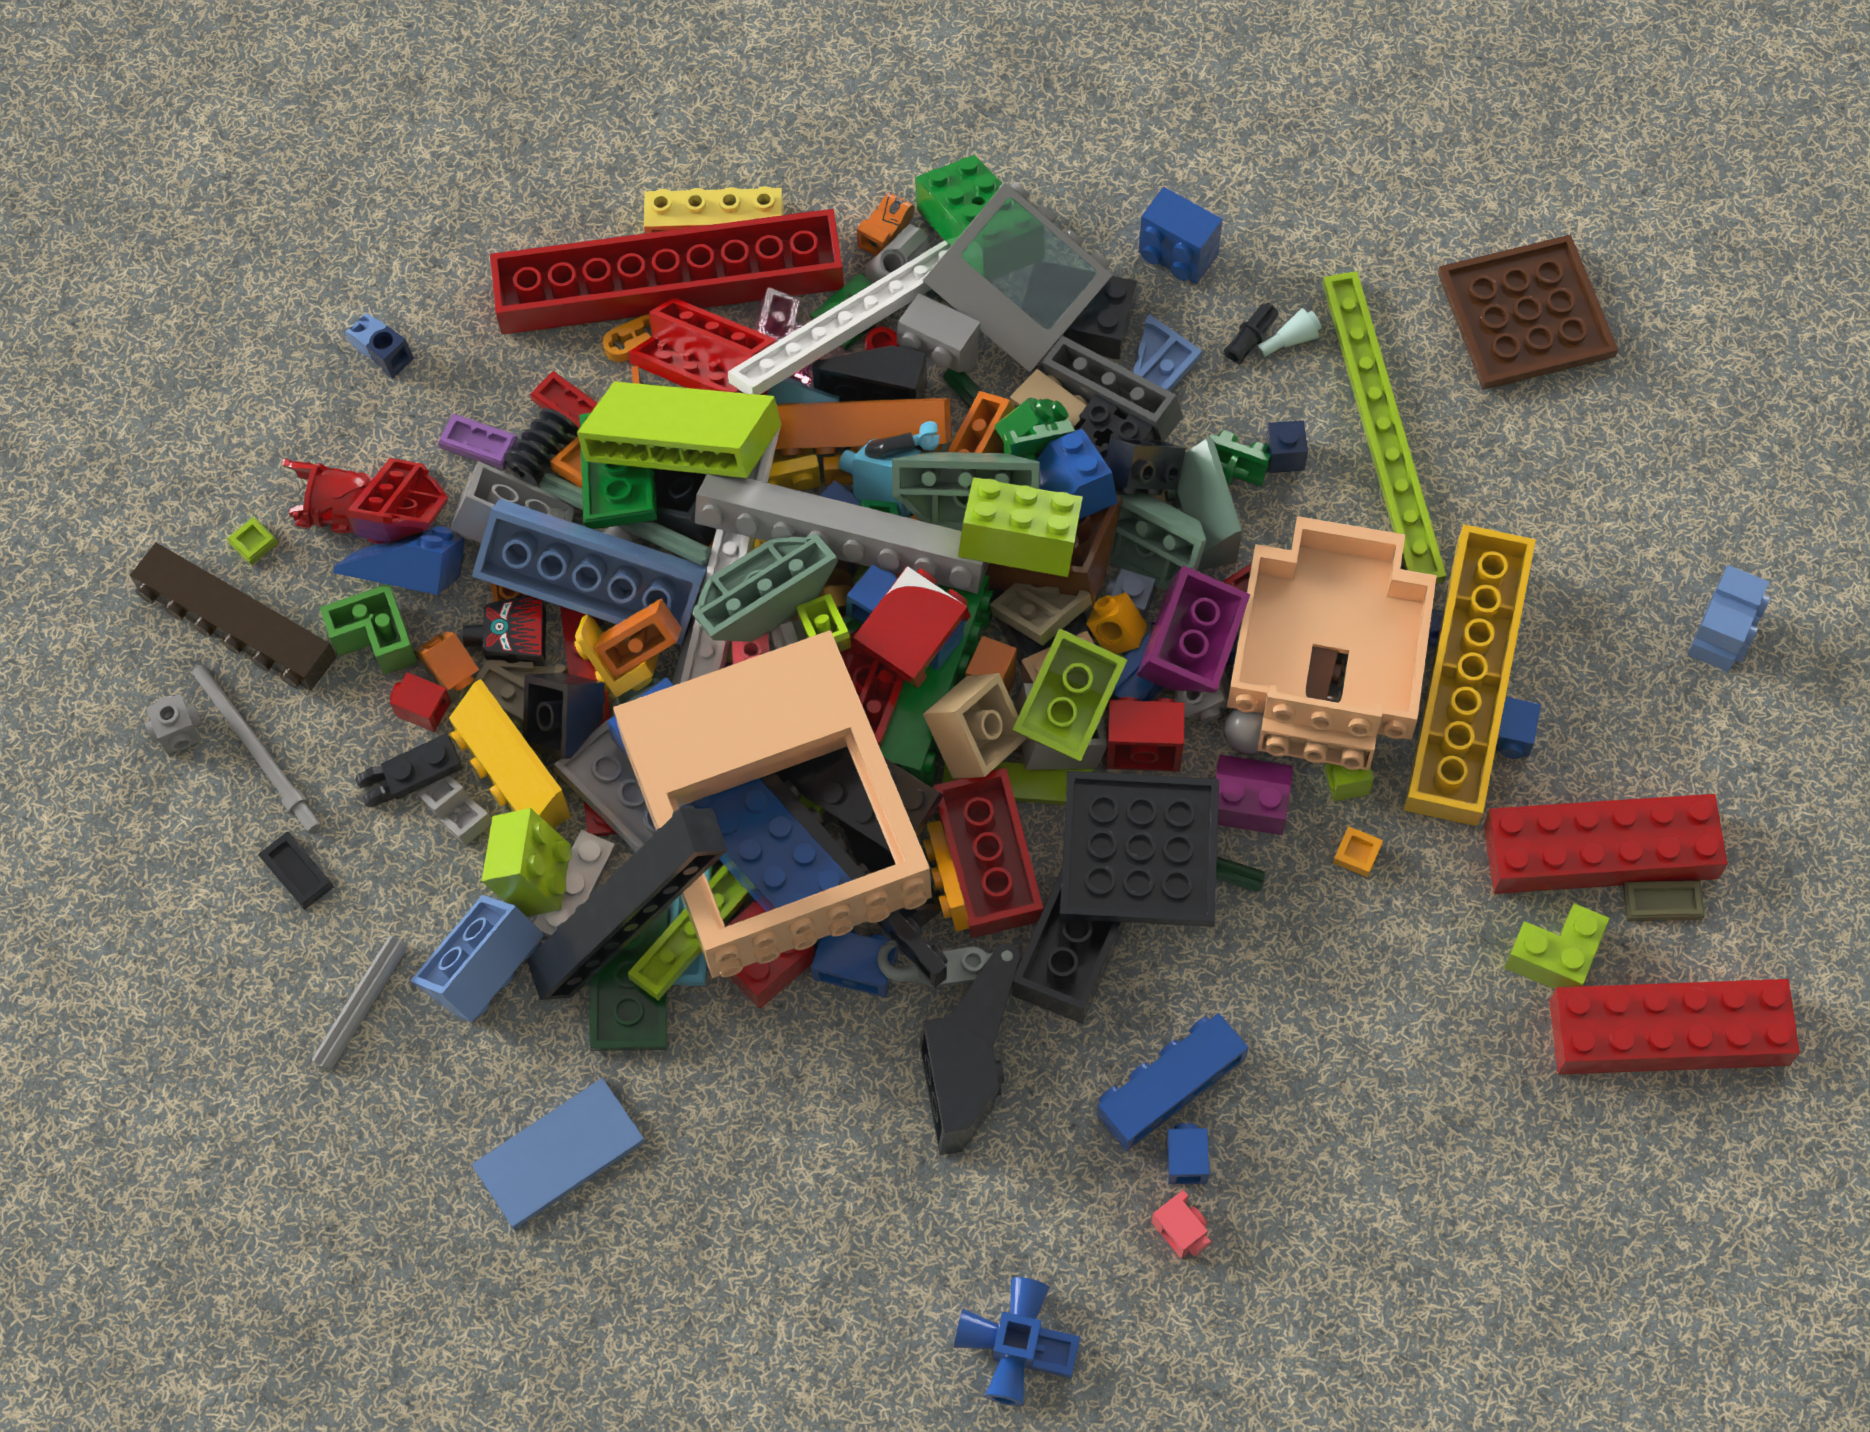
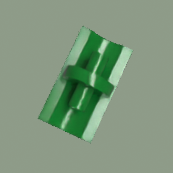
M1225 430L1220 431L1217 436L1210 434L1209 438L1213 437L1228 486L1231 485L1233 478H1237L1261 487L1271 454H1268V445L1257 441L1251 443L1250 447L1239 444L1235 434Z

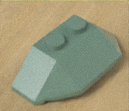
M930 452L893 458L892 496L901 502L920 521L962 530L973 477L993 479L998 482L1020 486L1027 485L1039 489L1040 462L1006 453Z
M1116 491V495L1122 496V504L1109 557L1110 562L1125 570L1155 578V587L1163 591L1168 589L1171 579L1183 565L1195 571L1198 570L1206 543V537L1200 521L1147 493L1137 491L1136 494H1127Z
M818 534L807 535V537L770 539L709 577L700 594L698 604L693 609V616L712 640L753 642L796 615L797 610L795 606L817 599L838 563V559Z

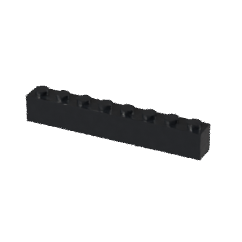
M685 806L674 811L672 817L661 828L655 830L652 833V837L642 847L636 849L632 853L633 856L626 863L615 869L613 875L603 885L597 887L594 890V894L585 903L576 907L575 912L565 922L559 924L557 930L548 939L538 945L539 948L527 958V962L540 1000L574 996L728 851L713 808L695 809L694 806Z

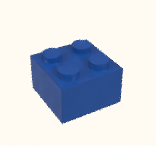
M1163 186L1141 216L1138 252L1150 264L1157 265L1159 263L1171 270V273L1179 280H1189L1197 285L1219 254L1223 219Z

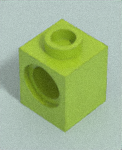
M1325 763L1324 770L1333 802L1370 794L1374 780L1371 766L1369 770H1352L1341 765Z

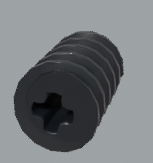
M544 408L539 412V419H534L530 424L531 429L524 430L521 436L522 439H518L513 443V450H508L504 454L505 462L518 479L535 487L538 484L532 475L535 474L542 478L546 472L541 465L544 464L551 467L550 461L552 458L550 454L556 456L560 453L562 449L558 444L567 446L572 442L567 434L569 433L577 437V431L579 430L565 415L548 408Z

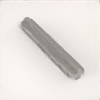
M394 936L387 938L312 1057V1062L318 1068L329 1072L336 1064L405 954L407 945L401 939Z

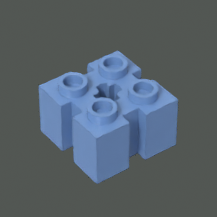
M1727 565L1711 597L1687 655L1727 672L1731 669L1734 661L1741 663L1755 637L1759 620L1762 618L1771 598L1764 595L1769 581Z

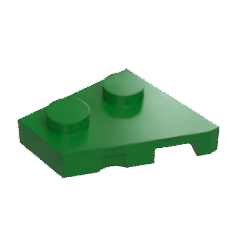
M1068 419L1049 425L1033 426L1030 429L1032 435L1018 437L1015 430L1004 433V453L1036 461L1049 442L1070 434L1075 430Z

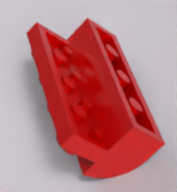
M673 297L649 312L652 337L628 351L630 364L686 388L743 393L729 383L728 371L776 343V339ZM770 389L760 395H767Z

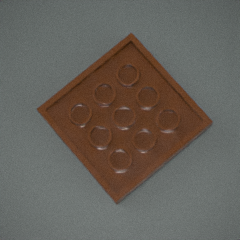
M1571 234L1439 266V279L1483 390L1616 357L1618 352L1617 345Z

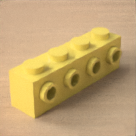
M764 186L758 189L729 187L722 190L694 188L683 191H670L667 189L645 191V233L784 215L782 188Z

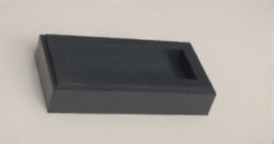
M288 831L258 854L260 859L304 910L334 888L332 882Z

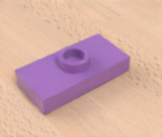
M452 414L438 444L443 450L504 470L507 465L504 454L508 450H513V443L518 440V437L515 434Z

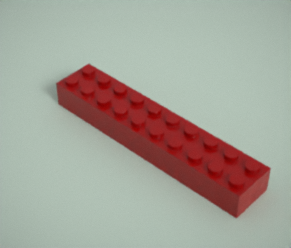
M834 209L490 254L495 313L502 335L639 317L649 314L650 311L673 297L699 308L835 291L840 290L844 286L843 266Z

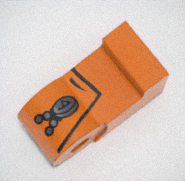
M889 192L880 202L878 209L872 213L868 220L864 219L857 227V247L877 256L909 224L915 212V205ZM869 239H870L871 241L877 243V244H878V247L873 246V245L869 242Z

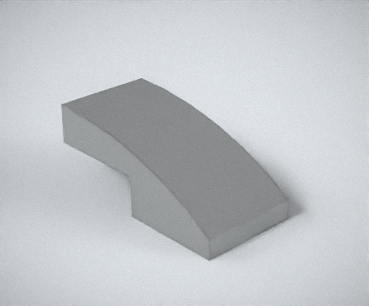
M450 775L425 786L416 793L420 800L464 846L491 826L492 819L489 814L470 798L464 787Z

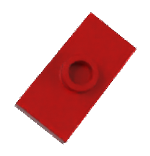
M554 371L530 394L531 401L542 409H552L565 415L578 429H580L579 415L591 413L598 404Z

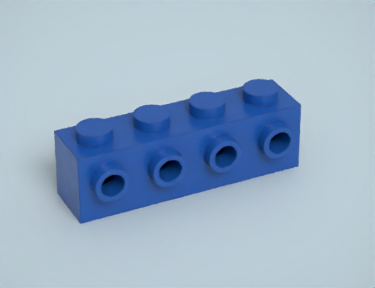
M1217 1013L1211 1019L1205 1016L1198 1020L1189 1029L1191 1033L1180 1043L1177 1039L1168 1043L1159 1052L1161 1056L1150 1066L1147 1062L1141 1064L1129 1075L1131 1079L1120 1089L1117 1085L1111 1087L1099 1098L1100 1104L1098 1105L1097 1117L1126 1152L1246 1059L1249 1047L1220 1013Z

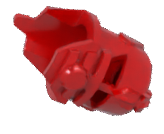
M283 459L281 466L294 470L298 478L308 481L304 505H296L289 509V516L294 518L295 526L308 530L312 526L323 528L329 524L332 525L331 531L335 533L354 534L347 517L348 509L371 482L372 478L363 472L344 471L324 466L321 463L316 465L310 462L304 463Z

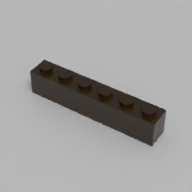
M155 542L130 574L137 587L135 592L143 600L150 604H153L155 600L165 605V611L175 619L180 621L184 617L194 622L192 624L193 627L204 636L209 638L213 634L223 639L221 642L227 649L238 655L241 651L252 656L250 658L251 661L264 671L268 672L271 668L281 673L280 678L295 689H298L301 685L312 691L337 658L329 642Z

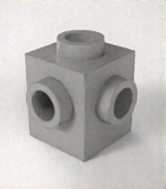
M1224 669L1215 693L1176 690L1175 701L1185 702L1184 716L1186 718L1201 720V723H1208L1222 716L1221 711L1229 708L1227 707L1231 682L1226 670Z
M181 694L160 698L154 705L146 707L150 721L145 723V727L153 743L159 741L167 755L175 751L184 750L190 745L202 741L197 728L198 725L202 724L196 706L194 703L187 705Z

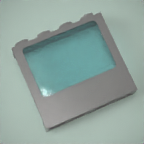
M1014 181L1011 186L1003 182L999 186V190L937 264L927 272L922 281L957 311L980 321V330L1031 372L1113 274L1107 270L1111 263L1097 251L1089 255L1080 247L1084 240L1068 227L1063 232L1053 223L1057 217L1042 204L1038 209L1032 206L1027 201L1031 194Z

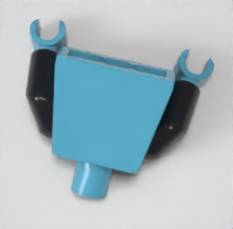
M931 421L923 423L920 426L919 434L913 436L909 432L882 439H872L858 453L850 450L844 451L839 460V469L853 475L854 496L860 501L861 499L896 502L898 516L908 517L914 515L892 496V459L921 454L920 450L915 449L917 445H920L925 450H934L939 444V435H935L938 430L937 423Z

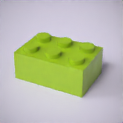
M973 477L963 520L958 557L1068 577L1083 497L1070 495L1065 492L1036 489L1027 485L1020 486L998 482L993 479Z

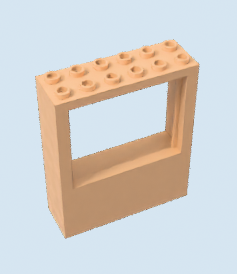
M831 630L613 707L621 739L656 830L661 828L680 806L848 747L896 865L727 927L724 925L705 873H703L681 894L712 978L720 975L721 977L733 976L739 973L744 966L755 962L760 964L771 962L778 958L782 952L793 948L796 950L809 948L817 942V939L828 935H844L850 932L855 925L866 921L869 923L882 921L890 915V912L904 907L905 909L917 908L923 905L928 898L932 897L930 867Z

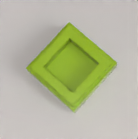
M254 516L227 538L228 543L250 565H253L278 544L277 539Z

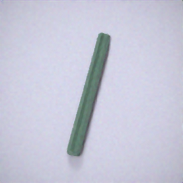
M546 473L542 477V481L539 484L540 489L583 510L581 487L550 473ZM654 521L618 526L698 565L708 566L712 548Z

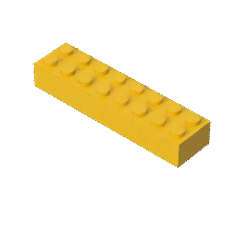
M1465 524L1462 526L1457 541L1404 811L1477 826L1483 815L1536 539Z

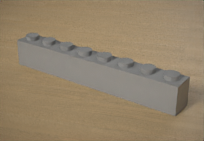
M707 474L696 495V524L764 541L786 537H807V535L818 534L836 555L837 559L871 567L873 564L881 570H887L896 574H901L906 566L915 572L923 569L937 580V584L978 594L988 569L989 563L958 557L962 532L959 530L749 478Z

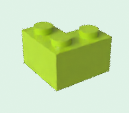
M1573 903L1560 935L1524 921L1504 968L1553 989H1556V987L1583 986L1610 918Z

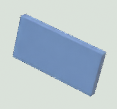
M601 1078L471 1165L515 1230L644 1144L645 1139L607 1083Z

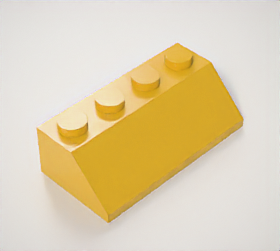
M481 679L476 681L449 717L454 729L450 733L453 742L461 752L467 749L473 756V759L469 761L472 768L480 779L487 776L493 786L489 790L500 807L507 804L512 812L531 808L552 828L557 827L571 817L562 789Z

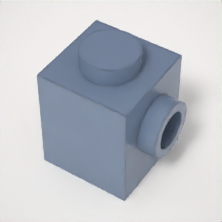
M1121 568L1117 581L1110 580L1105 596L1111 595L1113 597L1127 592L1146 621L1154 598L1156 579Z

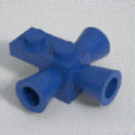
M1024 1277L1011 1278L1010 1313L1002 1311L999 1324L964 1308L962 1309L954 1348L993 1349V1361L999 1362L984 1395L985 1398L1004 1405L1024 1406L1025 1368L1072 1379L1080 1336L1041 1328L1042 1320L1036 1319L1050 1289L1047 1284Z

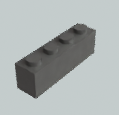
M1064 336L1060 337L1042 361L1046 374L1054 376L1062 384V387L1073 396L1079 395L1087 403L1091 401L1095 394L1119 407L1122 419H1126L1129 414H1132L1152 425L1157 440L1165 441L1183 418L1177 395Z

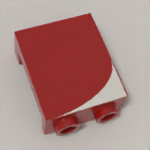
M906 566L853 638L858 648L916 688H919L927 677L925 669L962 619L967 622L971 615L966 606L968 602L963 596L952 589H949L946 593L936 586L937 580L925 570L919 569L918 572H915Z

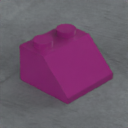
M1219 754L1216 779H1219L1218 825L1283 835L1287 818L1293 766Z

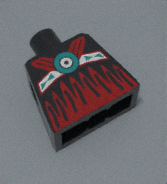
M527 595L486 604L483 611L482 625H463L464 647L483 646L486 660H504L507 663H517L519 661L533 662L534 666H546V605L544 600Z

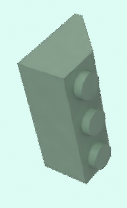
M1213 437L1206 438L1185 452L1178 489L1165 490L1167 499L1173 498L1176 509L1201 522L1206 543L1197 571L1237 563L1242 534Z

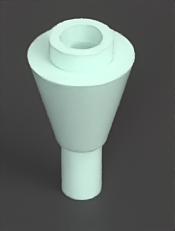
M1301 308L1277 332V335L1259 344L1258 348L1263 356L1266 357L1282 347L1286 348L1318 339V330L1322 329V326L1312 310L1307 313L1305 309Z

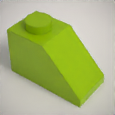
M831 594L795 606L806 638L831 630L839 652L851 648L849 632Z

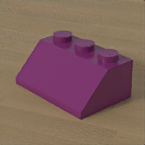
M1183 565L1169 583L1136 676L1169 690L1215 693L1221 681L1251 594Z

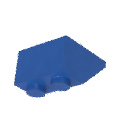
M1083 429L1049 442L1036 460L1040 462L1039 489L1065 492L1070 495L1083 497L1079 519L1118 503L1112 471Z

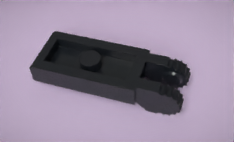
M445 733L381 763V766L370 767L364 772L358 773L355 780L360 788L369 787L387 780L388 786L376 787L363 795L362 798L365 806L372 808L394 798L398 800L462 770L463 766L451 736Z

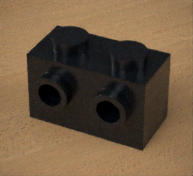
M1110 437L1105 463L1112 471L1114 484H1116L1115 490L1127 494H1136L1137 489H1140L1144 493L1161 495L1162 490H1177L1186 448L1163 440Z

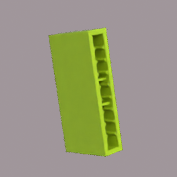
M614 381L577 431V435L586 462L748 478L782 425L775 396Z

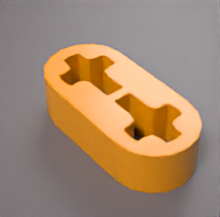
M649 314L613 328L605 334L602 343L608 359L614 362L629 360L628 351L652 337L649 333H645V328L651 327ZM619 340L620 343L624 344L625 348L618 350L616 346L614 347L613 342Z

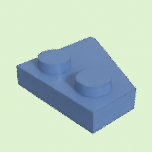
M1149 314L1145 320V327L1133 373L1171 392L1202 358V350Z

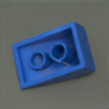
M433 527L430 530L422 531L392 543L375 544L358 549L336 564L333 573L438 595L460 577L465 538L454 534V531L450 530V528Z

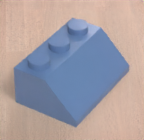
M482 895L413 976L410 982L457 1017L472 1023L475 1018L480 1017L487 1011L490 1000L495 994L511 982L514 971L537 950L538 942L545 934L515 905Z

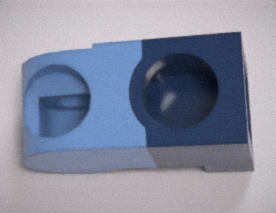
M365 313L345 332L349 342L363 355H366L378 364L383 372L392 379L414 359L406 339L369 314Z

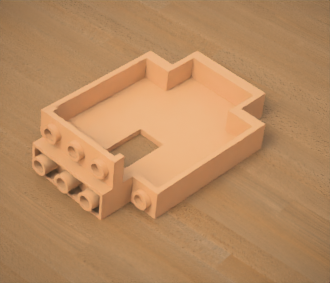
M1297 516L1291 550L1255 544L1247 593L1251 595L1241 622L1227 707L1238 709L1245 713L1257 712L1263 714L1257 751L1268 752L1274 756L1285 755L1302 758L1312 763L1336 764L1352 770H1369L1375 751L1377 734L1386 735L1392 739L1404 738L1412 740L1418 719L1437 575L1400 569L1405 534ZM1312 646L1348 654L1342 699L1339 703L1308 698L1306 696V683Z

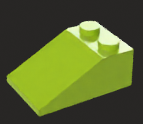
M1059 628L1012 731L1081 762L1126 665L1127 659Z

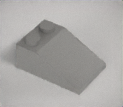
M478 461L461 495L450 530L457 532L467 540H475L481 543L491 508L499 499L572 522L576 507L558 499L547 491Z

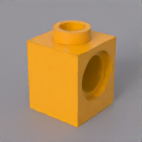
M1127 592L1113 597L1107 595L1097 600L1086 623L1100 646L1114 654L1139 648L1148 627Z

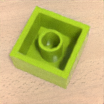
M531 808L495 815L492 817L481 882L503 901L515 905L526 917L561 910L563 895L566 891V875L571 858V844Z

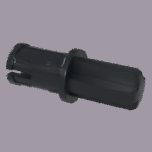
M1269 302L1261 304L1249 321L1243 322L1239 326V333L1224 349V355L1228 359L1240 365L1257 343L1261 344L1263 342L1264 333L1279 314L1273 304Z

